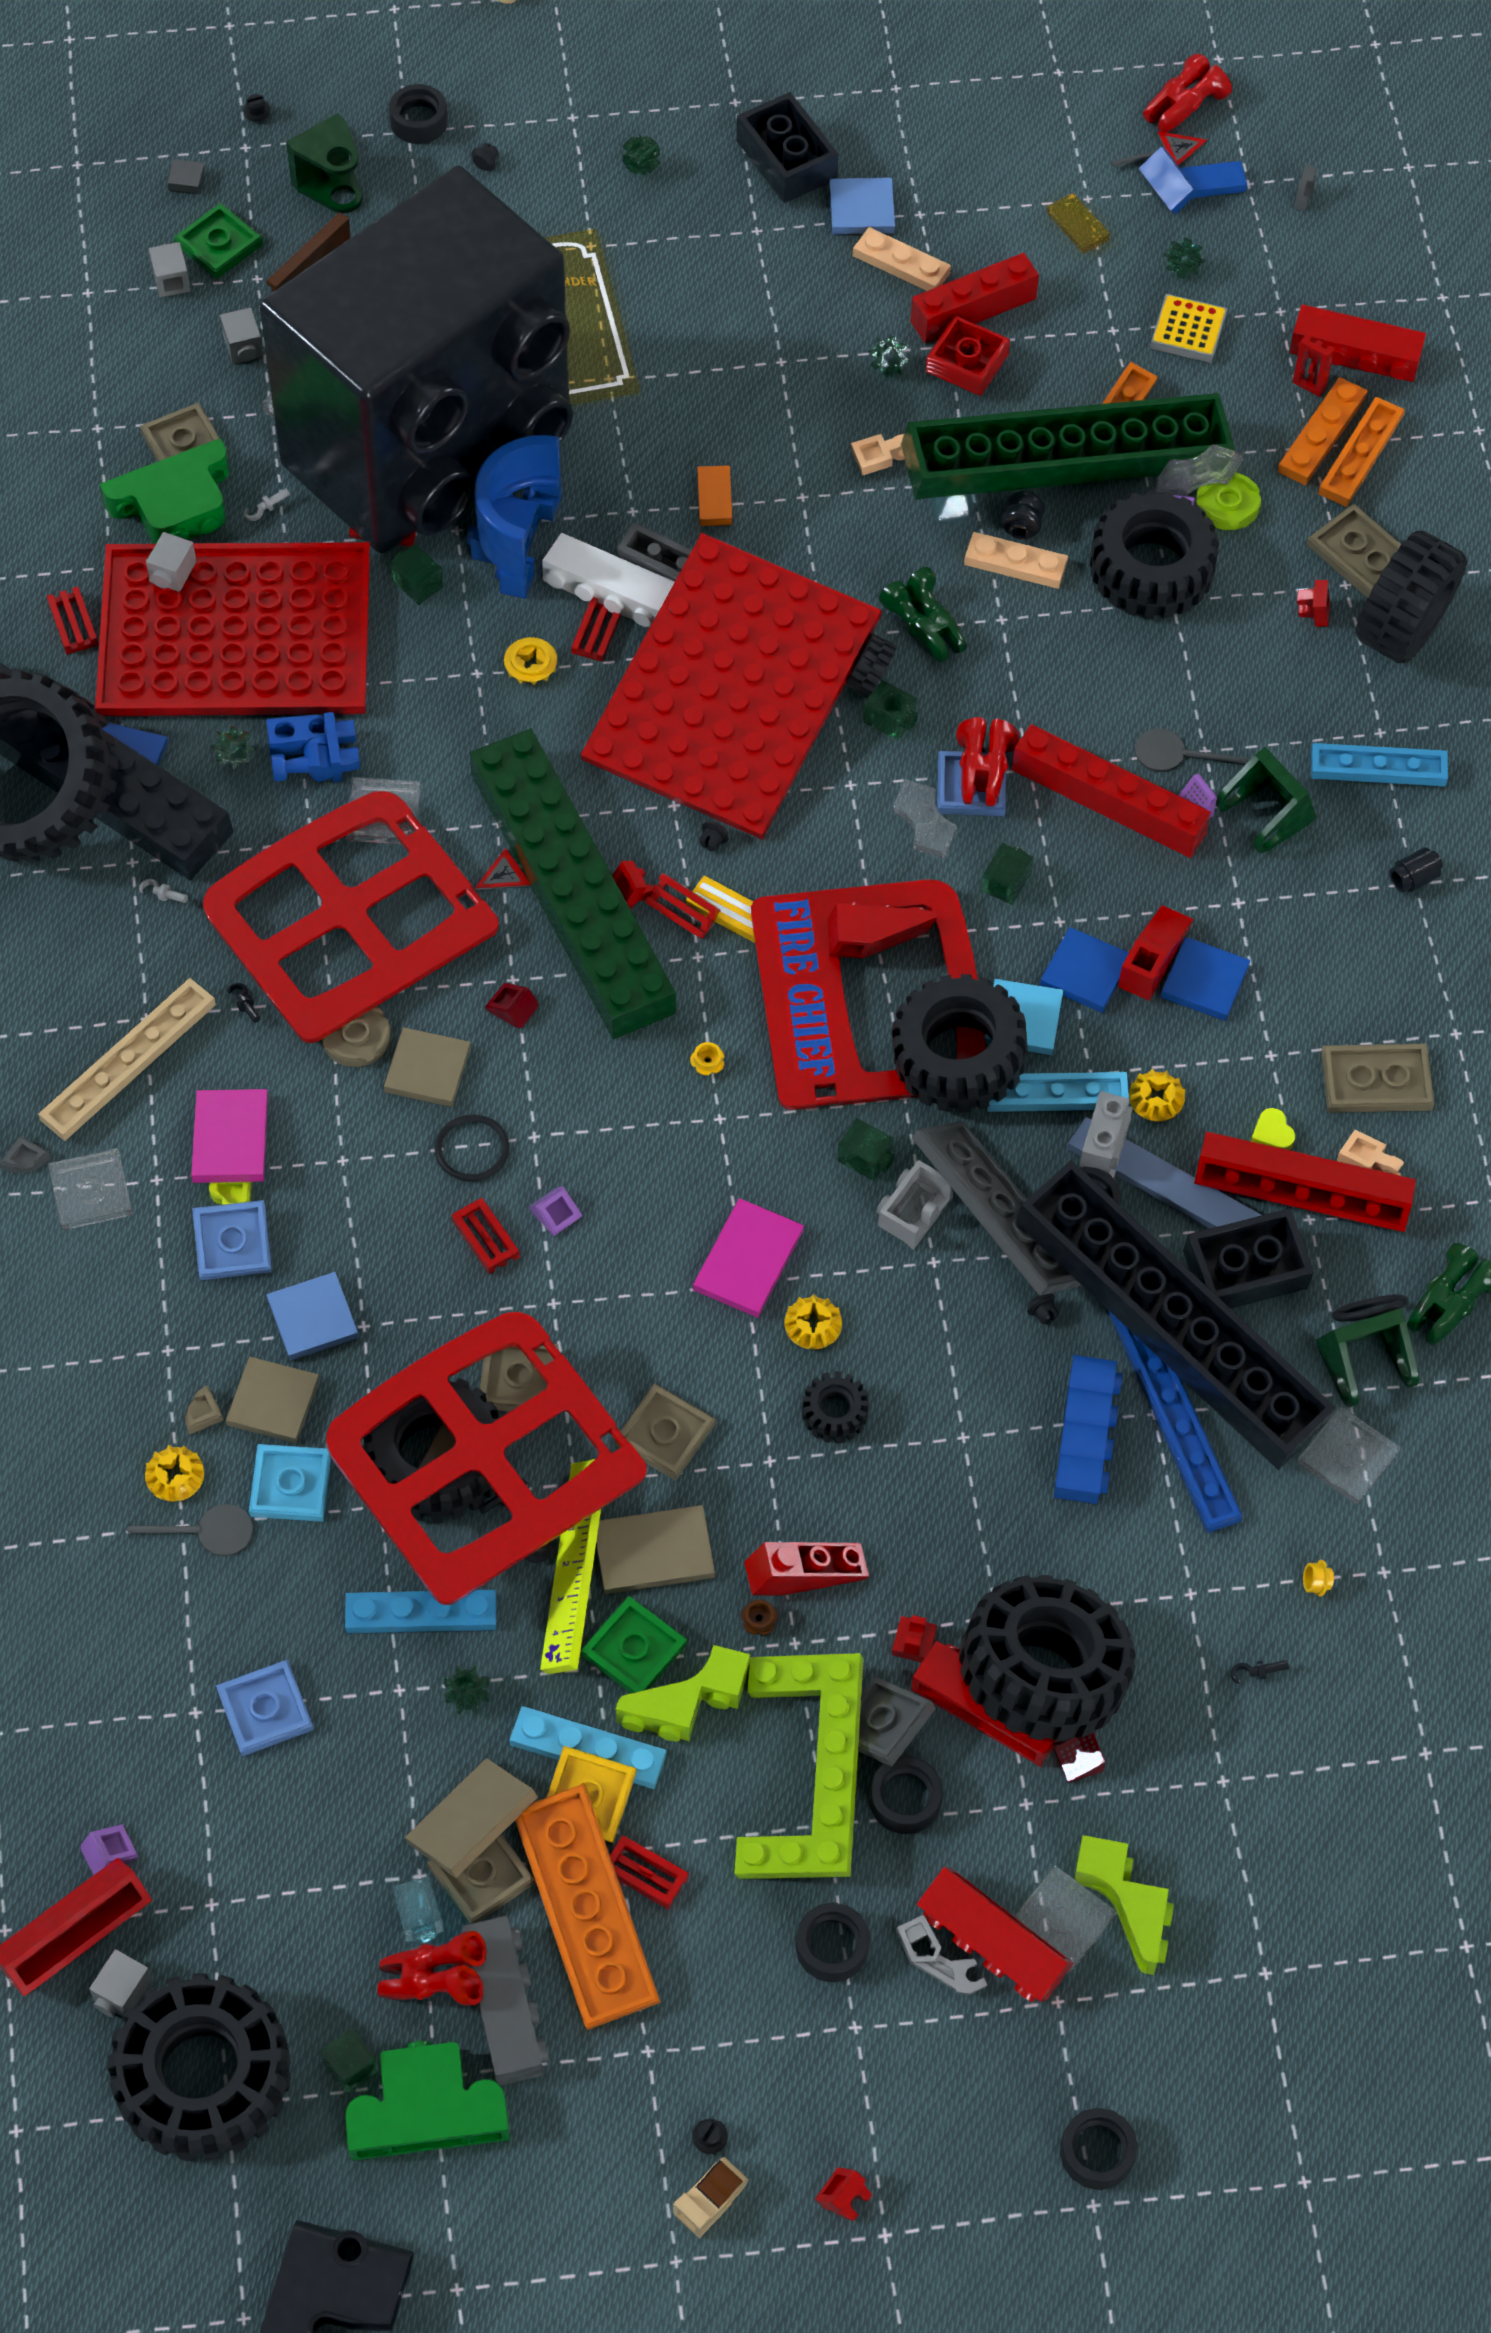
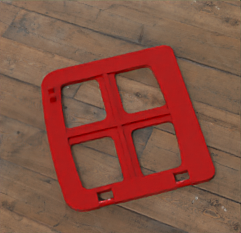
M375 791L366 794L289 834L217 881L207 890L203 898V909L208 921L296 1035L306 1043H316L491 938L499 929V921L496 914L472 888L471 883L428 830L416 819L407 804L396 794L387 791ZM405 821H408L415 830V832L408 836L398 826ZM375 822L386 824L409 852V855L358 886L346 887L343 885L317 851ZM291 866H295L321 898L322 905L319 909L266 940L259 939L236 910V905ZM428 876L454 908V913L403 950H395L367 915L368 909L420 877ZM465 894L475 904L467 910L458 900V898ZM336 928L344 929L373 964L372 968L313 998L305 997L279 965L280 961Z
M522 1312L504 1313L417 1360L335 1418L326 1433V1448L331 1459L434 1599L443 1605H452L634 1488L644 1480L647 1472V1465L643 1458L617 1428V1424L566 1357L559 1352L540 1323L532 1316ZM541 1346H544L554 1359L547 1365H544L534 1352ZM507 1347H517L527 1357L548 1387L495 1422L482 1424L474 1417L450 1385L448 1378ZM419 1396L424 1397L456 1440L455 1446L402 1481L391 1484L385 1479L363 1449L361 1440ZM568 1412L596 1448L598 1458L545 1499H537L507 1461L504 1455L505 1449L558 1414ZM608 1433L613 1436L621 1447L613 1453L609 1451L601 1440ZM470 1471H477L484 1476L512 1514V1519L450 1553L440 1552L413 1517L411 1509Z

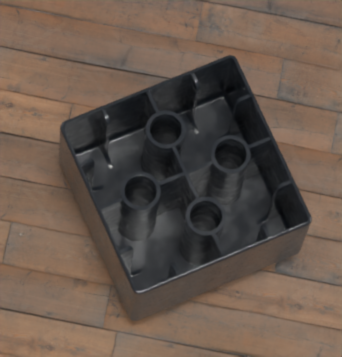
M460 165L453 167L266 296L260 303L281 464L365 542H370V546L378 553L388 552L415 531L419 534L430 536L444 531L455 523L467 509L474 495L476 476L483 462L502 445L533 435L559 437L560 444L572 424L574 412L570 403L568 368L570 325L566 315L564 256L554 245Z

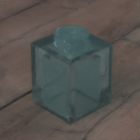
M429 1876L392 1887L395 1905L406 1942L413 1940L416 1943L427 1942L437 1937V1933L444 1931L441 1914Z

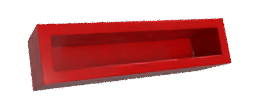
M1023 252L913 296L910 322L923 342L927 344L940 338L954 316L976 324L1036 300L1039 274Z
M1301 304L1289 353L1298 355L1301 340L1306 334L1312 336L1311 342L1316 343L1317 340L1324 342V349H1327L1329 345L1335 348L1331 364L1393 377L1397 380L1414 382L1426 333ZM1309 351V356H1308V358H1311V359H1312V354H1313V353L1310 352V351Z
M936 1640L913 1675L911 1690L931 1700L935 1705L1037 1766L1042 1767L1057 1742L1044 1738L1042 1741L1029 1738L1030 1735L1019 1731L1014 1733L1006 1729L1005 1724L991 1719L985 1713L981 1704L977 1705L969 1693L970 1686H966L960 1671L962 1666L959 1660L960 1649L951 1644H946L945 1646Z
M117 1857L0 1945V1968L9 1982L25 1997L153 1900L134 1871Z
M943 1867L916 1904L924 1910L922 1915L925 1916L929 1924L938 1930L943 1926L955 1934L952 1941L969 1954L973 1950L978 1952L986 1959L983 1965L999 1978L1006 1974L1017 1983L1014 1990L1032 2003L1035 1999L1047 2001L1074 1964L951 1867Z

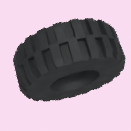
M1027 1575L1017 1577L1011 1583L1006 1581L995 1586L991 1592L985 1594L979 1600L976 1609L972 1613L960 1647L959 1660L962 1665L960 1671L965 1685L970 1686L969 1693L977 1705L981 1704L985 1713L991 1719L1005 1724L1006 1729L1014 1733L1019 1731L1030 1735L1029 1738L1042 1741L1044 1738L1053 1739L1054 1742L1070 1740L1074 1736L1078 1739L1092 1734L1094 1729L1098 1730L1111 1721L1112 1716L1118 1712L1135 1672V1645L1133 1640L1129 1639L1131 1636L1125 1621L1119 1619L1117 1610L1109 1602L1105 1603L1101 1600L1099 1594L1090 1588L1086 1590L1076 1585L1077 1582L1069 1579H1064V1581L1054 1579L1050 1575H1040L1034 1578ZM1035 1646L1051 1650L1063 1657L1072 1668L1058 1669L1041 1664L1029 1656L1022 1647Z
M193 1973L192 1979L181 1981L180 1977L177 1976L166 1980L167 1986L158 1991L153 1987L141 1995L143 2002L137 2008L131 2005L123 2015L125 2024L122 2029L118 2028L115 2030L111 2040L114 2048L113 2053L108 2056V2071L111 2077L110 2087L124 2121L130 2125L132 2132L142 2142L147 2141L151 2143L155 2151L165 2156L170 2152L176 2153L179 2160L194 2161L195 2156L205 2155L207 2161L221 2159L220 2152L233 2148L234 2153L245 2149L247 2147L246 2140L253 2135L260 2138L269 2129L267 2123L272 2116L278 2117L284 2106L283 2095L289 2091L290 2052L284 2030L277 2020L275 2011L267 2001L263 2002L259 1999L257 1991L247 1984L239 1987L235 1984L234 1978L220 1975L218 1980H212L208 1978L207 1973ZM198 2036H214L230 2043L237 2055V2068L231 2080L220 2091L207 2097L194 2099L179 2096L169 2090L163 2078V2067L170 2053L179 2044Z

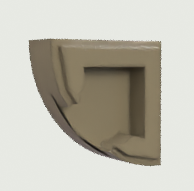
M208 1385L203 1387L193 1396L194 1399L191 1401L185 1416L189 1435L223 1421L222 1414Z

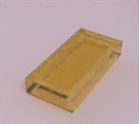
M1074 193L1048 206L1047 214L1083 254L1109 241L1110 233Z

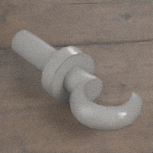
M285 488L270 498L266 495L263 496V502L257 505V513L248 515L249 510L246 508L244 510V517L249 521L260 519L264 510L268 509L271 512L274 510V504L290 496L289 491Z
M146 879L139 886L141 894H144L143 890L146 886H154L153 894L158 895V899L161 901L173 899L186 903L188 900V895L172 891L170 885L167 884L160 886L154 879Z

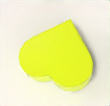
M1269 1108L1261 1113L1251 1142L1291 1150L1295 1140V1133L1290 1126L1286 1125V1117L1282 1111Z
M215 1182L209 1184L210 1196L217 1204L225 1205L251 1201L252 1182Z

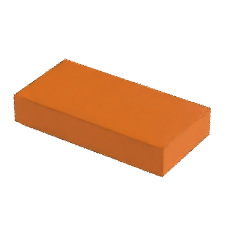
M698 466L700 526L732 525L730 466Z

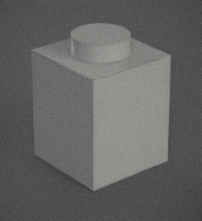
M180 242L149 248L151 266L159 298L190 292L188 273Z
M246 308L221 314L223 337L232 364L249 362L263 357L261 336L252 309Z
M163 532L146 561L149 581L160 588H170L180 592L197 562L194 543Z
M115 1949L89 1988L95 2001L94 2007L109 2017L113 2018L115 2014L123 2017L131 2005L136 2006L142 1997L141 1995L144 1994L151 1983L152 1977L148 1967Z

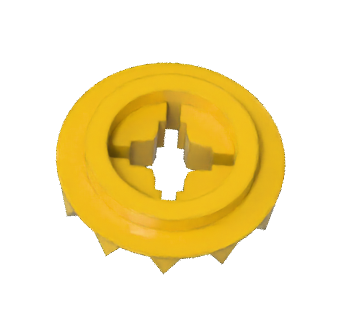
M534 637L523 638L512 643L505 652L504 667L508 672L509 678H516L520 684L525 681L535 685L537 681H547L549 675L556 672V651L545 640ZM536 654V664H532L531 667L526 669L525 661L529 662Z
M1152 1068L1149 1073H1139L1136 1080L1131 1083L1129 1101L1134 1111L1141 1117L1150 1121H1166L1175 1117L1182 1110L1185 1102V1089L1182 1088L1180 1079L1170 1076L1167 1070L1162 1073L1155 1072ZM1152 1088L1156 1091L1166 1089L1163 1099L1158 1096L1150 1098Z
M813 1294L811 1297L804 1299L799 1297L792 1306H788L784 1326L788 1337L796 1345L805 1349L815 1350L831 1345L838 1338L842 1329V1318L839 1307H835L829 1298L822 1299ZM812 1311H815L818 1320H823L817 1323L815 1333L811 1332L812 1327H810V1323L803 1321L810 1318Z
M168 1445L166 1449L160 1452L155 1451L153 1458L149 1463H146L145 1481L147 1487L153 1495L164 1501L177 1502L191 1497L199 1490L204 1480V1467L197 1452L193 1453L184 1445L181 1448ZM179 1462L180 1471L184 1474L175 1475L169 1484L168 1472L165 1470L173 1469L174 1465H177Z

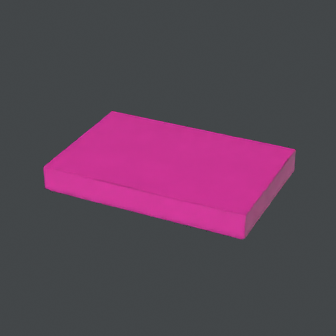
M267 1089L196 1090L192 1183L264 1182L268 1111Z
M739 1198L693 1284V1290L758 1318L804 1231V1225Z

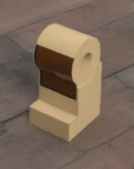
M723 2157L708 2170L697 2184L673 2203V2214L700 2239L732 2205L731 2202L741 2193L749 2179Z

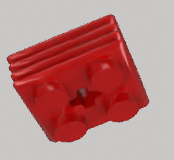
M954 316L926 357L925 371L969 392L982 395L1009 355L1011 340L961 317Z

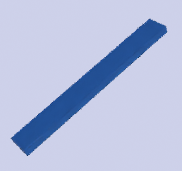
M1108 1310L1207 1533L1241 1522L1243 1516L1180 1377Z

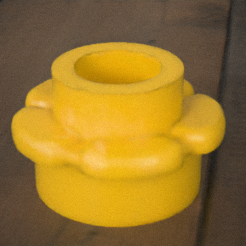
M704 1042L696 1047L690 1057V1062L693 1067H696L697 1073L708 1076L711 1073H718L723 1069V1059L725 1056L718 1045L712 1042ZM705 1059H711V1061L705 1062Z
M1319 1560L1318 1563H1307L1303 1573L1305 1591L1315 1593L1319 1597L1324 1596L1327 1590H1331L1334 1583L1332 1568H1326L1327 1563L1324 1560Z

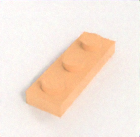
M868 227L853 247L854 257L926 291L941 286L950 274L951 265Z
M973 532L965 555L964 565L1059 589L1067 566L1068 555Z

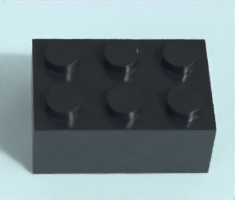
M791 92L737 115L736 141L783 203L830 183V179H838V152Z
M1291 1208L1188 1234L1183 1249L1190 1272L1230 1309L1308 1289L1314 1274Z

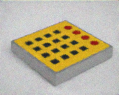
M1166 294L1151 340L1150 349L1212 363L1228 308Z

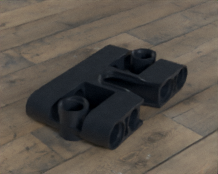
M296 2220L259 2333H316L317 2329L324 2324H332L350 2330L392 2331L412 2267L414 2251L364 2238L356 2231L347 2230L341 2232ZM354 2245L361 2249L359 2257L353 2261H344L340 2258L341 2251L347 2246Z

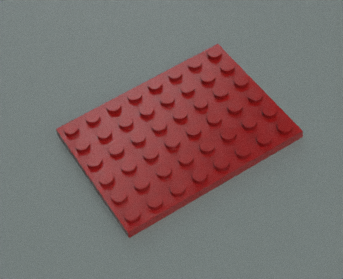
M701 533L580 754L581 760L763 840L881 617V609Z
M370 542L194 543L197 562L180 592L170 588H160L149 581L146 561L156 544H106L95 711L102 716L302 715L334 712V714H366Z

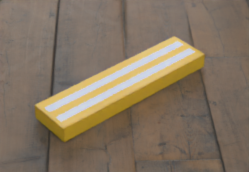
M704 875L693 889V892L721 909L714 922L755 943L751 920V905L753 901ZM686 899L687 905L707 917L709 914L708 910L691 899Z

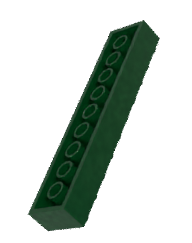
M1219 393L908 422L901 442L915 500L1222 470L1226 468L1235 449Z
M532 728L469 752L471 775L515 858L521 865L523 873L530 882L531 888L612 1039L675 1015L676 992Z

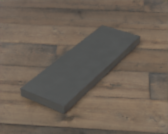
M963 1121L918 1129L912 1137L914 1142L1039 1296L1082 1286L1015 1222L1021 1204L1027 1199Z

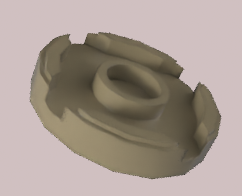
M375 1007L323 1038L322 1043L325 1052L333 1061L347 1067H363L371 1065L383 1057L390 1046L391 1028L388 1020L385 1018V1014L380 1008Z

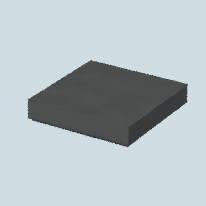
M875 1676L861 1694L858 1752L892 1767L935 1711L934 1704L931 1700Z

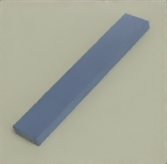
M1087 1117L1084 1119L1068 1143L1067 1149L1079 1156L1082 1155L1091 1119ZM1125 1139L1115 1176L1209 1229L1261 1216V1214L1215 1188L1194 1184L1195 1177Z

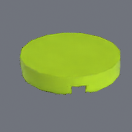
M1227 472V474L1222 475L1215 473L1202 481L1197 490L1196 506L1198 505L1206 512L1205 518L1209 517L1216 528L1221 530H1237L1247 527L1255 521L1261 508L1260 490L1257 484L1249 477L1240 473Z

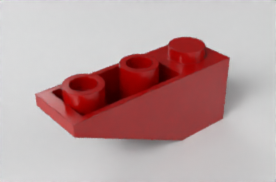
M855 902L836 903L828 918L830 956L863 959L926 934L937 918V911L925 910L922 907H910L908 909L892 908L887 904L865 906L858 905Z
M1162 905L1136 939L1121 967L1118 987L1150 1001L1192 925L1193 918Z
M764 1542L744 1561L752 1596H785L862 1581L869 1577L861 1543Z

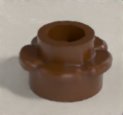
M754 1600L745 1606L741 1612V1620L744 1621L743 1627L752 1635L757 1633L767 1635L774 1630V1623L778 1621V1613L769 1602ZM762 1616L763 1620L757 1621L756 1617Z

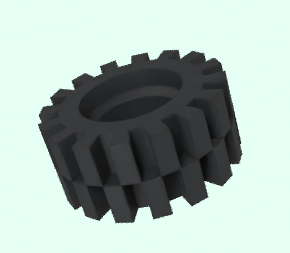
M872 633L844 686L867 699L890 664L891 658L897 649L896 645Z
M835 1371L834 1378H830L829 1372L822 1374L821 1381L818 1377L812 1380V1386L808 1385L806 1387L805 1396H803L802 1417L803 1420L805 1419L806 1428L808 1430L813 1429V1436L818 1439L820 1434L824 1435L823 1441L830 1443V1437H836V1443H842L843 1436H846L849 1441L854 1438L855 1431L860 1434L863 1430V1424L867 1422L869 1407L868 1393L866 1389L862 1391L863 1384L859 1380L853 1383V1376L847 1374L845 1379L841 1378V1372ZM840 1397L847 1401L850 1409L845 1416L833 1418L827 1416L822 1411V1403L827 1398Z

